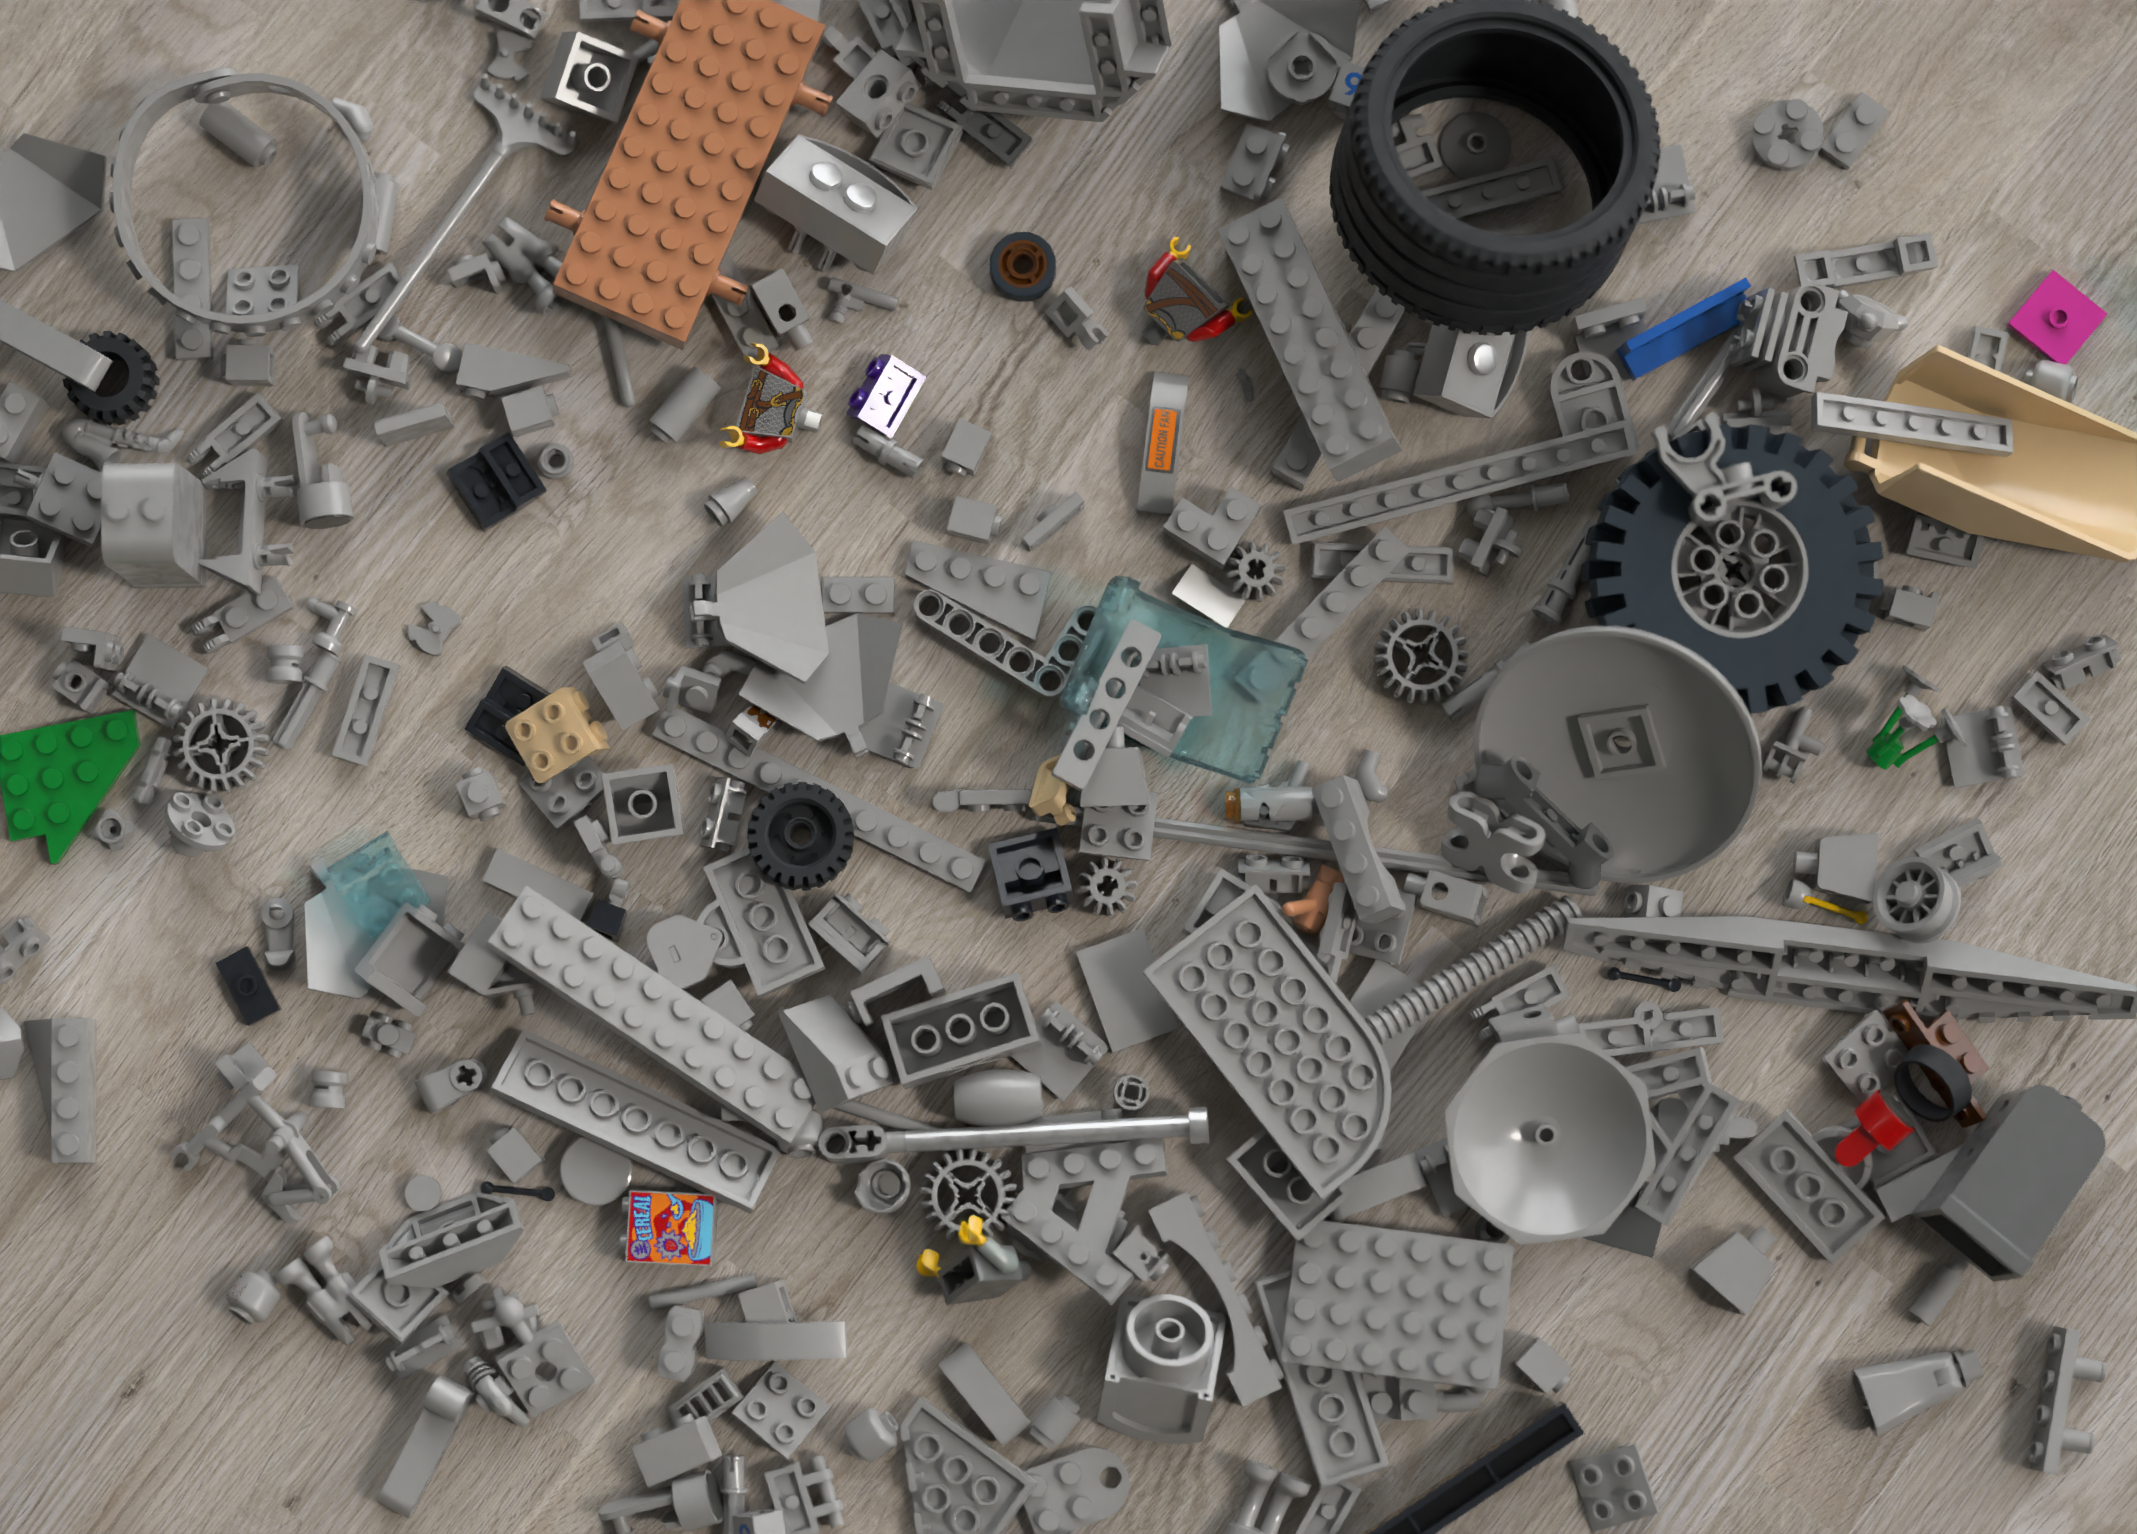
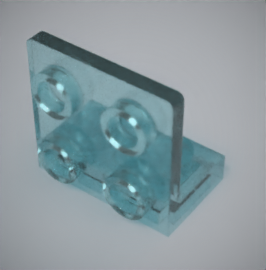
M388 831L327 868L335 888L369 938H374L382 933L406 901L415 908H418L420 904L425 906L431 901L404 860Z

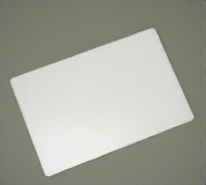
M1193 564L1172 592L1173 595L1225 628H1228L1245 603L1242 595L1232 592L1231 588Z

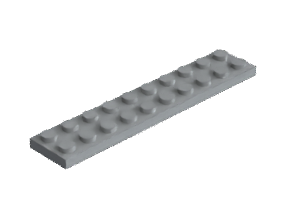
M525 886L485 945L786 1147L792 1142L816 1104L801 1068L528 886Z

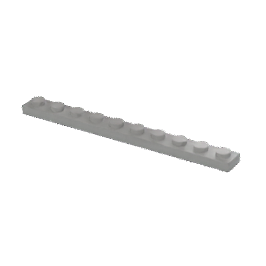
M1627 419L1283 510L1291 543L1294 545L1637 454L1629 420Z
M675 707L673 713L664 710L652 734L654 737L769 794L771 790L776 787L778 789L782 788L787 783L798 784V782H807L810 785H813V783L821 785L823 789L830 790L844 803L852 819L854 836L969 893L972 892L987 862L986 860L760 748L749 757L725 739L727 732Z

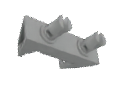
M251 449L202 480V484L209 490H243L242 497L240 498L238 555L218 556L215 559L200 558L198 563L206 570L256 595H261L263 566H292L294 562L286 555L294 553L291 543L263 545L265 501L267 498H295L296 492L290 486H296L297 480L295 475L267 477V458L257 449Z

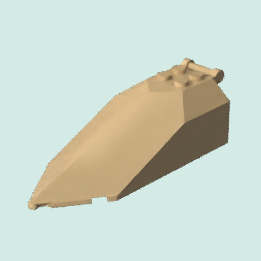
M1936 345L1898 371L1884 401L2012 419L2013 453L2011 455L2001 457L1873 439L1871 456L1864 454L1866 438L1852 436L1850 452L1845 454L1844 467L1851 471L1867 473L1879 495L1975 535L2120 562H2129L2137 559V433L1943 346Z

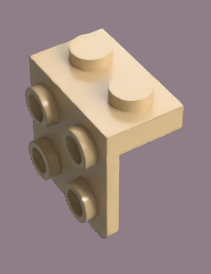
M563 687L556 690L507 721L505 725L509 736L533 778L538 783L550 780L586 756L599 755L610 748L605 740L607 739V733L604 727L597 720L594 721L588 711V708H590L588 699L582 691L576 690L575 687Z

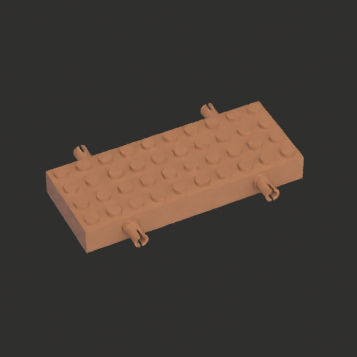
M681 0L672 21L668 20L667 23L638 9L635 15L636 18L632 21L630 31L637 32L659 42V50L587 210L580 212L553 199L550 203V208L546 212L544 220L573 231L574 236L553 283L552 293L681 350L684 349L707 295L710 296L713 293L737 304V306H741L749 286L721 275L720 265L791 106L798 104L825 117L833 99V96L805 85L803 80L820 43L825 25L771 0Z

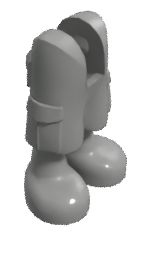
M325 1236L302 1254L308 1263L314 1266L327 1282L325 1288H322L315 1280L301 1257L280 1270L274 1276V1279L281 1286L294 1284L300 1287L309 1296L304 1304L317 1321L325 1324L347 1346L355 1341L356 1337L341 1318L343 1315L350 1311L356 1321L367 1331L374 1323L346 1298L348 1293L356 1286V1283L348 1272L339 1274L331 1257L333 1242L328 1236Z

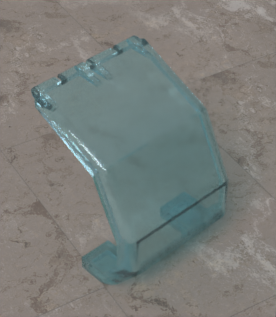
M1113 577L1104 590L1060 699L1061 706L1079 718L1081 715H1087L1100 683L1098 680L1131 619L1148 626L1162 635L1156 649L1207 644L1212 716L1192 717L1170 758L1249 784L1255 782L1256 779L1260 780L1270 757L1266 755L1268 749L1273 750L1283 725L1280 719L1282 716L1286 717L1297 691L1294 689L1295 683H1300L1309 660L1305 658L1304 652L1295 647L1225 628L1220 624L1165 603L1139 590L1141 582L1131 577ZM1123 685L1121 686L1116 698H1120L1123 694ZM1107 716L1105 717L1100 729H1102V727L1108 726V724L1106 723L1108 720ZM1124 733V739L1153 750Z

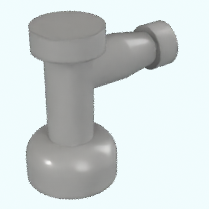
M312 597L308 602L307 609L331 620L325 633H318L312 643L338 656L342 648V644L338 639L350 615L354 616L357 609L338 600L334 607Z

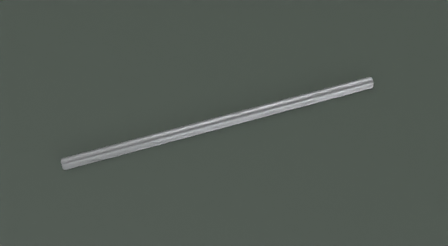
M1074 807L1076 819L1066 824V826L1082 828L1084 808ZM1051 812L1040 817L1034 813L1033 817L1037 822L1057 824ZM1155 817L1153 837L1338 862L1331 841ZM1374 847L1379 859L1387 869L1429 874L1430 870L1461 879L1491 882L1487 878L1483 866H1479L1475 871H1467L1447 861L1443 856ZM1537 869V880L1534 888L1595 896L1598 893L1599 883L1590 889H1579L1569 882V873ZM1512 872V874H1513L1515 877L1525 878V877H1523V876H1521V875H1518V874Z

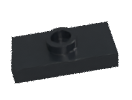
M249 946L216 962L248 1026H252L282 1010Z

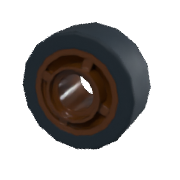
M1015 232L1003 237L995 245L990 257V276L995 288L1003 296L1017 302L1032 301L1042 297L1051 288L1056 277V257L1051 246L1041 236L1031 232ZM1026 259L1030 261L1033 265L1032 270L1027 274L1017 273L1013 266L1018 260Z

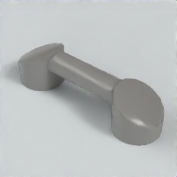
M394 314L377 336L382 342L389 343L399 340L431 356L438 369L445 374L451 375L459 372L462 352L455 345L450 343L438 345L403 327Z

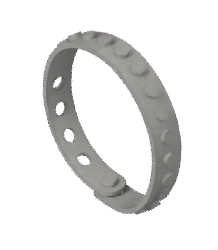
M234 68L214 69L166 84L152 94L147 95L141 100L138 108L121 129L116 156L112 158L110 174L113 177V192L109 193V204L111 212L115 213L117 227H114V234L119 247H124L130 258L126 264L135 278L139 280L143 277L152 286L147 292L162 306L167 301L177 308L175 315L193 325L198 320L210 325V331L224 335H230V331L244 332L245 336L259 337L265 336L266 332L275 330H293L301 326L302 322L315 316L320 317L331 311L335 303L343 296L350 294L360 282V276L367 264L369 265L373 261L377 249L375 242L379 225V194L373 166L365 147L344 116L330 101L310 87L290 78L270 74H238ZM252 93H275L295 97L314 105L334 119L351 142L356 155L363 189V212L359 233L349 257L334 277L321 289L293 305L269 313L242 316L227 315L202 309L177 297L167 290L153 274L140 250L134 229L131 200L132 180L136 159L146 135L168 110L192 98L198 103L219 104L228 101L230 98Z

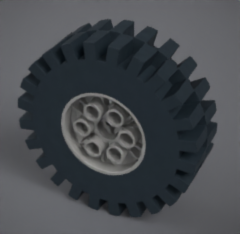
M1730 424L1719 425L1726 442L1722 455L1716 461V467L1724 469L1737 464L1750 463L1753 477L1775 471L1788 472L1797 483L1795 496L1779 509L1766 507L1759 497L1727 505L1724 515L1715 524L1707 527L1701 526L1712 542L1706 546L1691 535L1692 531L1699 526L1689 516V505L1694 498L1658 461L1656 447L1647 452L1646 456L1639 462L1625 469L1617 478L1619 482L1614 490L1605 494L1600 501L1597 510L1601 511L1597 524L1590 527L1586 535L1585 545H1589L1591 548L1589 561L1582 564L1581 575L1582 581H1589L1591 599L1585 601L1586 611L1589 618H1597L1599 626L1636 629L1658 635L1687 648L1704 659L1727 680L1743 701L1749 714L1762 713L1776 707L1795 704L1803 700L1802 696L1809 691L1822 689L1835 679L1832 673L1838 666L1849 664L1859 651L1854 646L1858 636L1869 633L1876 616L1869 614L1868 611L1871 600L1882 595L1883 579L1874 578V562L1883 559V549L1881 542H1871L1866 525L1876 522L1870 506H1858L1851 493L1859 487L1849 474L1838 476L1829 467L1834 460L1830 455L1821 449L1807 450L1800 445L1802 438L1788 432L1776 435L1766 432L1767 426L1749 424L1739 428L1730 427ZM1704 429L1682 435L1668 443L1678 456L1687 459L1697 458L1707 451L1709 434ZM1772 482L1770 484L1771 492H1778L1780 498L1785 497L1784 487L1779 488L1775 482ZM1705 500L1700 509L1704 514L1710 516L1715 507L1710 501ZM1743 517L1754 521L1748 536H1744V529L1742 527ZM1723 525L1730 526L1735 532V539L1730 545L1725 544L1720 539L1719 532ZM1759 534L1766 536L1770 543L1769 550L1765 554L1759 553L1754 546L1755 538ZM1699 550L1706 552L1710 558V564L1706 570L1698 569L1694 563V556ZM1781 552L1784 563L1770 565L1768 557ZM1741 554L1745 556L1750 563L1746 564L1745 560L1740 558ZM1725 564H1736L1737 568L1734 572L1737 578L1725 577L1728 571L1724 566ZM1748 569H1752L1751 576L1748 574ZM1768 569L1774 570L1779 576V583L1775 589L1768 588L1764 583V574ZM1699 576L1698 581L1701 584L1682 592L1679 577ZM1709 585L1714 586L1719 592V600L1715 605H1709L1704 600L1703 593ZM1762 593L1776 602L1770 611L1763 604ZM1742 595H1748L1754 602L1753 611L1749 615L1743 614L1738 607V602ZM1724 605H1729L1727 627L1714 624Z

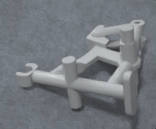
M266 1067L189 1143H179L171 1151L170 1157L173 1159L178 1153H185L189 1158V1162L183 1168L185 1172L191 1170L199 1162V1152L204 1147L229 1162L239 1160L247 1164L269 1182L262 1194L263 1200L285 1222L295 1224L302 1217L293 1204L314 1201L319 1204H325L339 1190L340 1185L336 1178L329 1176L300 1133L308 1122V1115L303 1111H299L287 1120H284L259 1095L276 1078V1073L271 1068ZM247 1105L274 1130L265 1145L266 1152L264 1156L244 1146L242 1143L232 1147L216 1137ZM286 1153L307 1183L287 1185L288 1174L279 1167Z

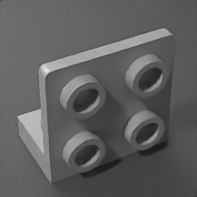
M1643 297L1576 315L1570 323L1578 352H1594L1606 357L1616 367L1621 382L1632 379L1616 350L1624 342L1646 331L1643 316L1647 310ZM1581 360L1587 379L1590 376L1591 368L1586 361ZM1658 368L1647 373L1646 375L1656 373Z

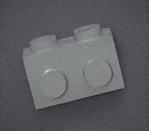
M1978 818L1914 849L1916 857L1928 859L1941 870L1948 873L1956 881L1959 890L1976 879L1989 877L1994 873L1995 869L2004 865L2001 857L1994 852L1984 825Z

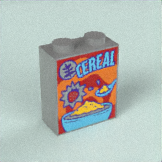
M629 1190V1197H623L622 1219H628L627 1233H621L620 1255H626L625 1262L714 1267L718 1199L711 1194Z

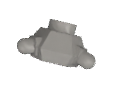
M1837 289L1839 290L1836 302L1838 309L1848 311L1845 323L1846 331L1843 335V338L1858 347L1869 349L1872 341L1880 342L1895 331L1906 329L1908 320L1905 316L1897 315L1886 305L1867 296L1850 295L1845 289Z

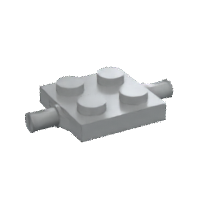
M55 452L47 469L39 477L19 468L13 482L33 490L32 502L25 518L89 547L93 545L98 531L101 529L103 473Z

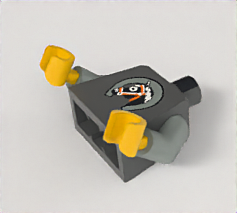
M970 1216L968 1224L964 1221L961 1222L959 1238L965 1244H977L978 1246H970L942 1268L937 1266L940 1258L937 1252L925 1249L923 1254L919 1255L916 1265L918 1273L927 1277H937L936 1282L941 1285L946 1305L997 1298L1030 1277L1031 1270L1028 1261L1025 1259L1018 1260L1016 1249L1013 1246H999L990 1236L984 1237L981 1234L983 1222L976 1216Z

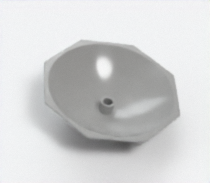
M1580 1033L1495 1044L1444 1110L1454 1194L1521 1245L1604 1234L1656 1168L1646 1084Z

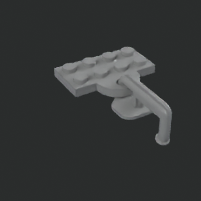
M749 847L703 867L717 899L704 908L697 921L682 915H675L653 925L646 937L647 946L653 960L645 963V965L682 990L704 981L713 963L719 967L730 969L746 966L760 998L826 969L792 890L784 886L780 887L770 879L768 880L753 861Z

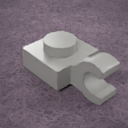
M832 25L822 35V41L830 49L838 53L833 59V64L852 82L877 54L858 35L849 42Z
M1072 286L1064 290L1045 311L1067 338L1076 334L1082 345L1088 350H1091L1097 343L1101 344L1108 336V332L1103 326L1089 320L1094 312Z

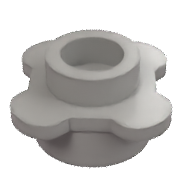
M107 809L103 813V818L93 828L92 836L95 840H102L109 844L111 850L119 851L124 847L123 841L127 835L134 832L135 825L132 820H124L118 816L116 810ZM111 827H116L117 831L111 833L110 829Z

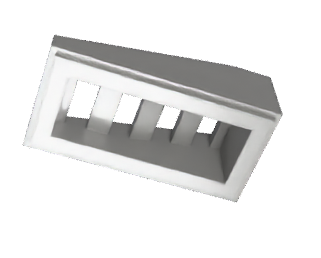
M723 1368L665 1410L671 1419L675 1421L683 1417L678 1409L685 1406L689 1414L692 1413L694 1420L701 1416L690 1402L696 1397L707 1413V1419L710 1423L745 1398V1396L726 1368ZM718 1381L730 1397L726 1402L713 1385ZM706 1389L719 1406L715 1410L712 1409L702 1394Z

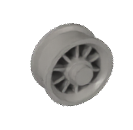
M1908 857L1892 864L1880 876L1873 893V908L1878 920L1902 939L1912 943H1927L1945 934L1954 924L1961 906V894L1956 881L1936 864L1922 857Z

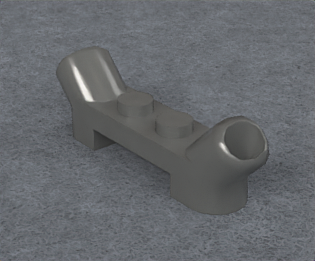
M1513 756L1504 765L1484 763L1477 770L1475 780L1476 793L1481 798L1506 800L1517 810L1519 815L1539 824L1545 831V841L1550 846L1557 848L1569 860V882L1574 887L1590 889L1596 886L1601 880V865L1613 856V848L1608 838L1592 822L1581 830L1536 787L1541 773L1523 757Z

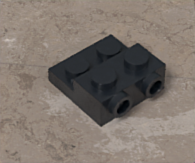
M1057 828L988 844L1005 919L1012 917L1014 921H1026L1033 917V912L1047 909L1050 913H1059L1069 907V903L1075 902Z

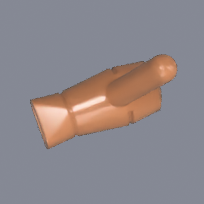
M1321 865L1316 881L1303 899L1285 903L1282 906V913L1287 917L1294 916L1293 924L1303 933L1318 935L1326 922L1329 895L1334 889L1335 882L1343 883L1345 881L1343 874L1325 865Z

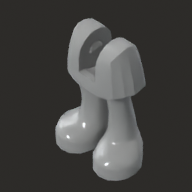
M1248 1459L1244 1472L1250 1479L1249 1490L1237 1521L1228 1523L1225 1534H1277L1292 1500L1306 1496L1311 1484L1281 1471L1269 1508L1259 1529L1254 1527L1264 1498L1278 1470L1264 1463Z

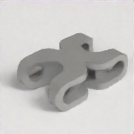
M1461 791L1454 794L1449 800L1448 817L1450 821L1460 828L1451 830L1442 839L1441 855L1447 861L1467 871H1475L1479 866H1483L1487 878L1492 883L1513 893L1523 894L1533 889L1537 880V868L1534 863L1525 857L1534 855L1543 847L1545 840L1544 829L1539 824L1519 814H1510L1506 819L1501 818L1499 808L1492 801L1481 798L1475 793ZM1461 807L1470 808L1471 810H1473V812H1470L1466 809H1462ZM1523 836H1527L1532 839H1525L1523 838ZM1512 872H1513V873H1516V874H1518V875H1521V876H1523V877H1525V878L1515 877V876L1512 874Z

